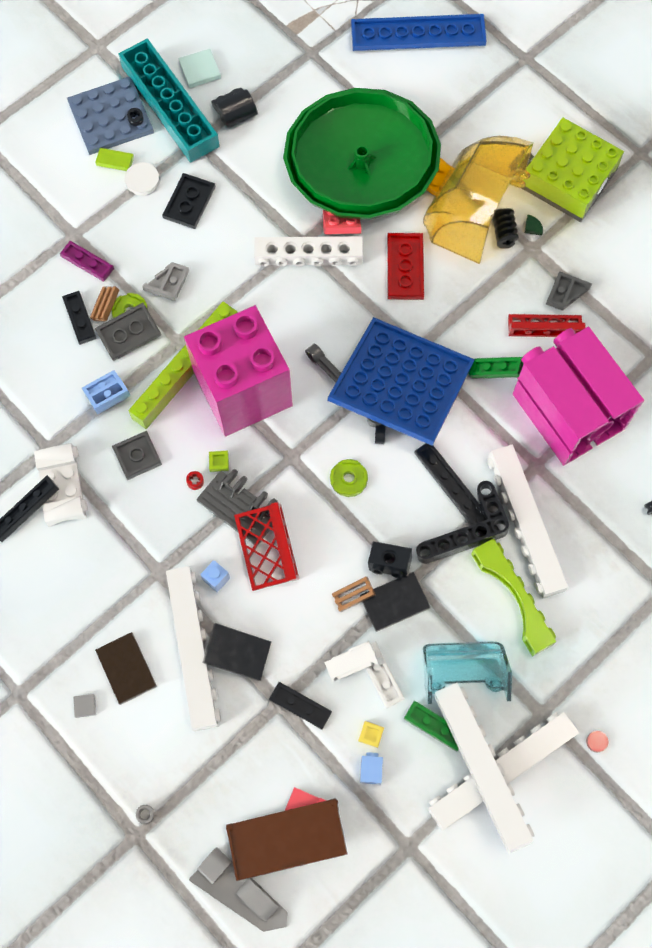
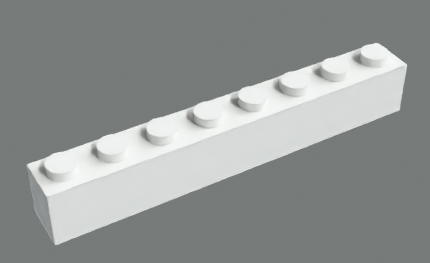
M513 444L492 450L489 458H487L490 469L494 470V481L497 486H500L502 491L500 494L502 502L507 504L508 518L515 525L514 533L516 538L521 541L523 556L528 559V570L530 575H534L536 580L535 588L537 593L541 594L543 599L565 592L568 588L567 582Z
M189 566L168 570L166 575L191 727L194 732L218 727V721H221L219 708L215 709L214 701L217 700L216 689H212L211 681L214 680L212 668L208 669L207 664L202 663L206 652L204 641H207L205 629L201 628V622L204 621L202 609L198 610L197 605L200 602L199 591H195L194 584L197 583L196 573L192 572Z
M458 683L436 691L435 699L508 854L532 844L534 841L532 837L535 836L530 824H525L523 816H525L521 805L519 803L516 804L512 797L515 795L510 783L506 784L503 778L505 776L503 767L500 763H496L494 756H496L492 745H487L484 739L486 737L485 730L482 725L478 726L475 720L477 714L473 706L469 707L466 701L468 696L464 687L460 688Z
M555 712L547 718L549 723L543 727L541 724L530 730L532 735L528 738H525L523 735L513 742L515 744L514 748L508 750L506 747L497 754L499 758L495 761L503 767L505 772L503 778L506 784L516 779L579 733L564 712L560 715ZM471 774L463 778L465 782L462 785L458 786L456 783L446 790L448 794L445 797L441 798L439 795L429 802L431 807L428 808V811L441 830L446 829L484 802Z

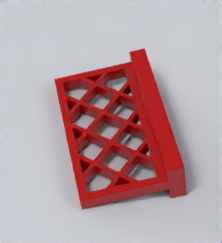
M279 502L234 515L252 591L300 579L282 506ZM269 510L271 518L267 524H264L258 518L262 512ZM248 516L253 519L248 530L242 527L240 518ZM256 521L265 526L260 536L251 532ZM268 528L274 531L275 534L272 543L263 539ZM249 533L258 538L253 548L246 545L245 540ZM261 540L270 545L265 555L255 550ZM272 547L277 549L280 554L276 562L267 558ZM253 553L263 557L257 567L250 562ZM265 559L275 564L269 574L260 570ZM277 566L284 570L285 578L277 580L272 577ZM259 571L266 575L267 578L263 584L256 586L254 578Z

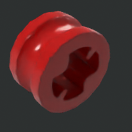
M192 471L187 475L186 482L190 489L198 490L203 486L204 479L200 472ZM193 477H197L200 482L197 481V484H193L190 479L193 480Z

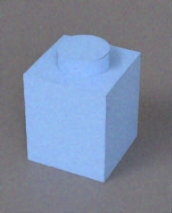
M214 560L200 574L202 580L217 593L230 579L229 572Z
M367 752L366 756H362L360 783L381 785L383 757H378V753Z

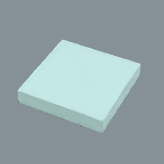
M211 49L178 58L189 88L221 79V74Z

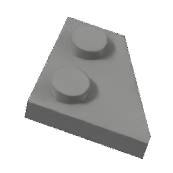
M171 262L163 271L157 273L151 282L145 283L143 290L176 301L189 273V267Z

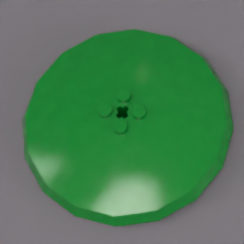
M351 88L327 94L301 111L287 132L283 159L291 183L313 206L341 218L370 220L397 213L425 193L439 170L441 143L432 120L412 101L387 90Z

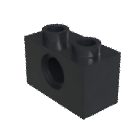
M373 541L368 560L369 571L379 575L383 573L389 574L395 578H408L412 561V548ZM389 559L394 560L393 563H386Z

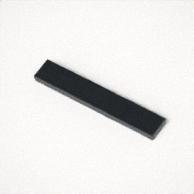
M425 443L414 451V454L470 525L486 520L479 502L434 445ZM484 530L476 532L479 537H484L487 534Z

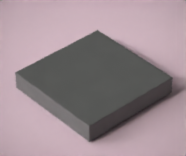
M147 431L112 446L127 480L162 465Z

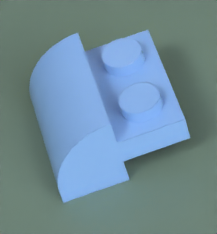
M115 370L82 387L97 415L130 397L128 389Z

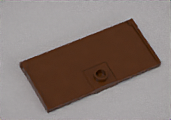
M336 798L233 824H226L236 881L348 855L339 815L338 800Z

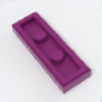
M69 241L60 252L62 258L103 282L114 270L113 265L72 241Z

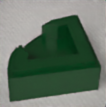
M527 215L524 233L542 236L543 226L536 217Z

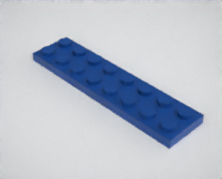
M484 14L351 19L353 51L486 46L487 42Z

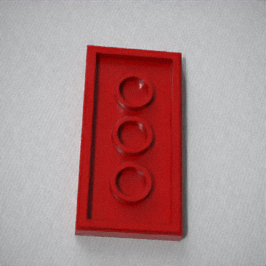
M388 233V299L424 300L423 233Z

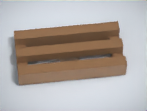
M113 286V288L102 287L90 316L93 321L108 320L119 293V289L116 286Z
M364 577L332 593L339 612L376 595L368 577ZM366 583L365 586L339 598L340 595ZM366 590H369V593H367V594H365V595H363V596H361V597H359V598H357V599H355V600H353V601H351V602H349V603H347V604H345V605H342V602H344V601H346V600H348V599H350V598H352V597H354V596H356V595H358V594H360V593H362V592H364V591H366Z

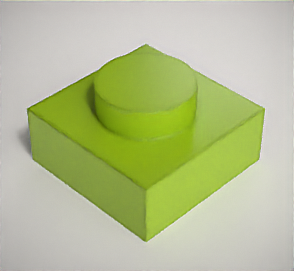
M228 450L209 452L210 472L229 471Z

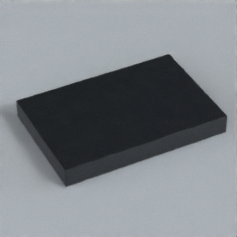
M183 173L162 214L163 219L196 229L216 187L215 183Z
M414 572L409 573L408 578H398L373 589L376 595L362 602L376 632L430 609V605ZM369 591L361 594L360 597L369 593Z
M215 623L202 663L261 681L271 641Z

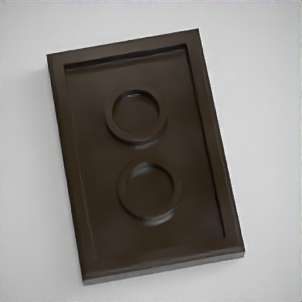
M132 632L95 650L119 705L157 687Z

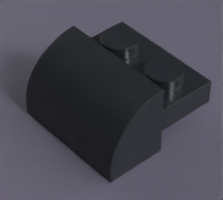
M241 87L211 101L213 108L218 112L221 121L227 128L258 114L250 93L247 89L243 90Z

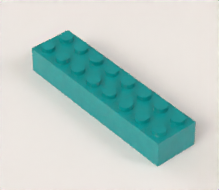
M148 38L118 53L122 68L130 76L136 88L190 163L220 147L218 134Z

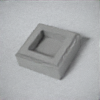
M95 694L73 697L75 718L96 715Z

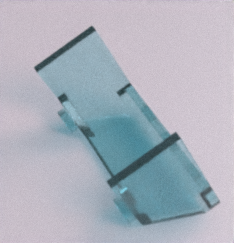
M494 641L427 644L423 647L424 683L428 704H432V694L445 688V684L485 682L486 687L493 692L504 690L506 700L511 701L512 670L504 646L501 643Z

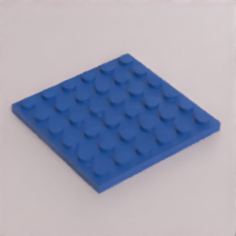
M373 317L331 390L327 401L433 446L475 359Z

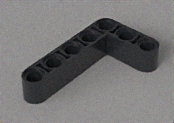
M482 481L477 487V497L486 520L421 542L416 548L417 558L421 563H431L480 546L493 538L497 540L507 535L509 522L493 483ZM483 489H489L491 493L488 495H483L481 491ZM495 506L498 510L492 513L488 511V508ZM496 524H503L505 528L497 530L494 526ZM484 530L487 534L484 537H479L476 535V532ZM464 536L468 541L466 543H459L457 539ZM441 543H447L449 544V548L446 550H441L439 548V545ZM424 549H428L431 552L428 556L420 554Z

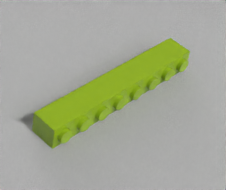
M222 302L198 330L238 312L225 302ZM186 344L128 410L131 418L145 429L150 426L194 374Z

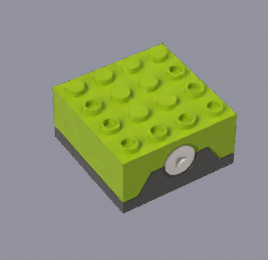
M562 117L525 169L521 189L575 220L582 222L616 173L624 151Z

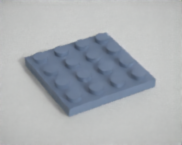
M130 76L67 97L89 155L98 153L100 148L109 149L154 133ZM131 108H138L142 111L144 120L141 125L133 126L129 123L127 112Z

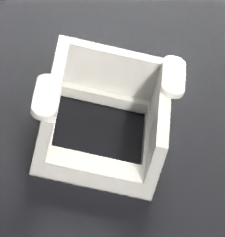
M368 641L324 663L333 682L371 665H380L385 662L376 641L373 643Z

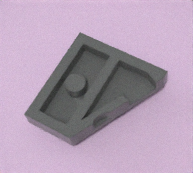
M559 271L546 305L563 311L590 290L592 283Z

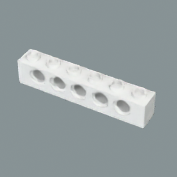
M362 236L255 237V265L263 267L268 265H361L363 259Z

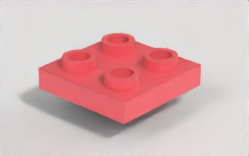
M323 210L324 234L361 233L360 219L341 218Z

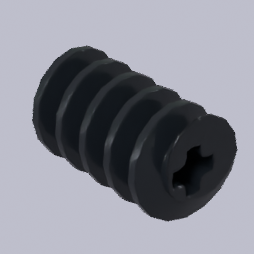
M511 208L497 209L492 213L497 246L503 249L513 247L515 241L519 239L518 230L515 228L517 226L514 216L515 212Z

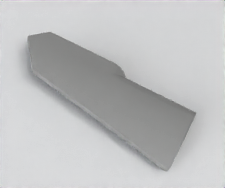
M217 847L189 878L190 882L261 931L265 932L287 927V911L252 878L236 881L233 862Z

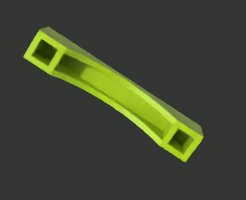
M493 538L473 549L471 555L482 572L500 580L515 597L523 618L522 640L533 657L556 643V635L545 624V617L540 610L536 609L532 595L530 593L527 594L525 591V585L521 577L516 576L514 573V566L509 559L505 558L501 544L499 542L496 543Z

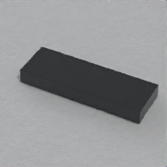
M80 291L62 296L79 345L97 339Z
M278 682L269 698L271 702L323 730L332 713L331 710L281 682Z

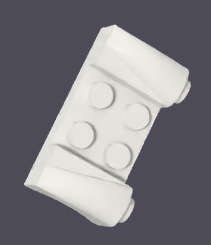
M68 443L34 451L40 481L48 475L59 488L42 505L45 523L48 527L66 520L87 519L86 511H88L86 500L83 499L77 457H79L77 446Z

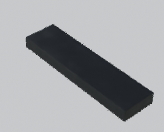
M48 475L0 518L1 542L10 536L59 490L58 486Z

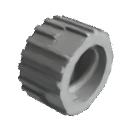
M142 805L138 807L135 817L141 824H148L154 819L155 812L152 807ZM144 809L150 812V816L147 819H142L140 816Z

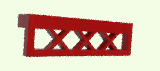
M508 315L509 336L557 337L569 328H572L575 333L586 328L585 323H582V315Z

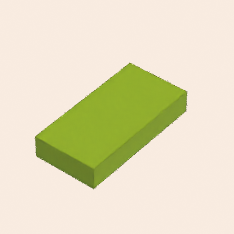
M100 148L95 163L96 166L127 171L132 166L134 155L132 153Z

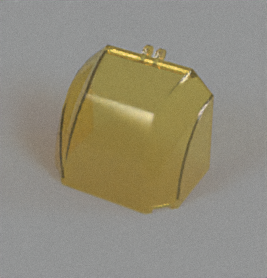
M499 135L483 138L464 148L455 158L424 215L423 224L426 226L431 243L480 264L489 226L509 185L518 188L525 187L526 184L523 179L526 180L531 176L525 169L527 168L534 142L518 137Z

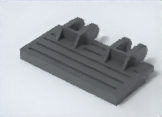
M233 469L228 476L220 471L196 500L238 532L234 515L258 509L266 500L268 493L263 491L257 498L244 488L238 494L248 478L245 476L241 477L232 488L229 484L236 478L238 471ZM273 498L272 500H270L267 506L277 502L278 500ZM269 510L262 512L258 520L267 524L271 518L267 516ZM248 516L240 518L242 527L248 530L253 519ZM256 521L251 532L260 536L265 526ZM269 528L267 529V531H266V533L264 534L263 538H264V537L268 534V532L270 531ZM250 533L246 538L254 545L258 538Z

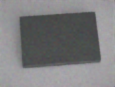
M144 303L95 328L113 361L161 336V332Z

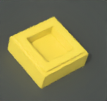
M365 721L358 742L378 748L384 727Z

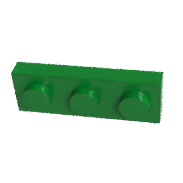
M522 357L476 358L470 369L469 376L472 379L519 377L524 365L521 361Z
M414 700L404 720L457 752L459 748L446 720Z

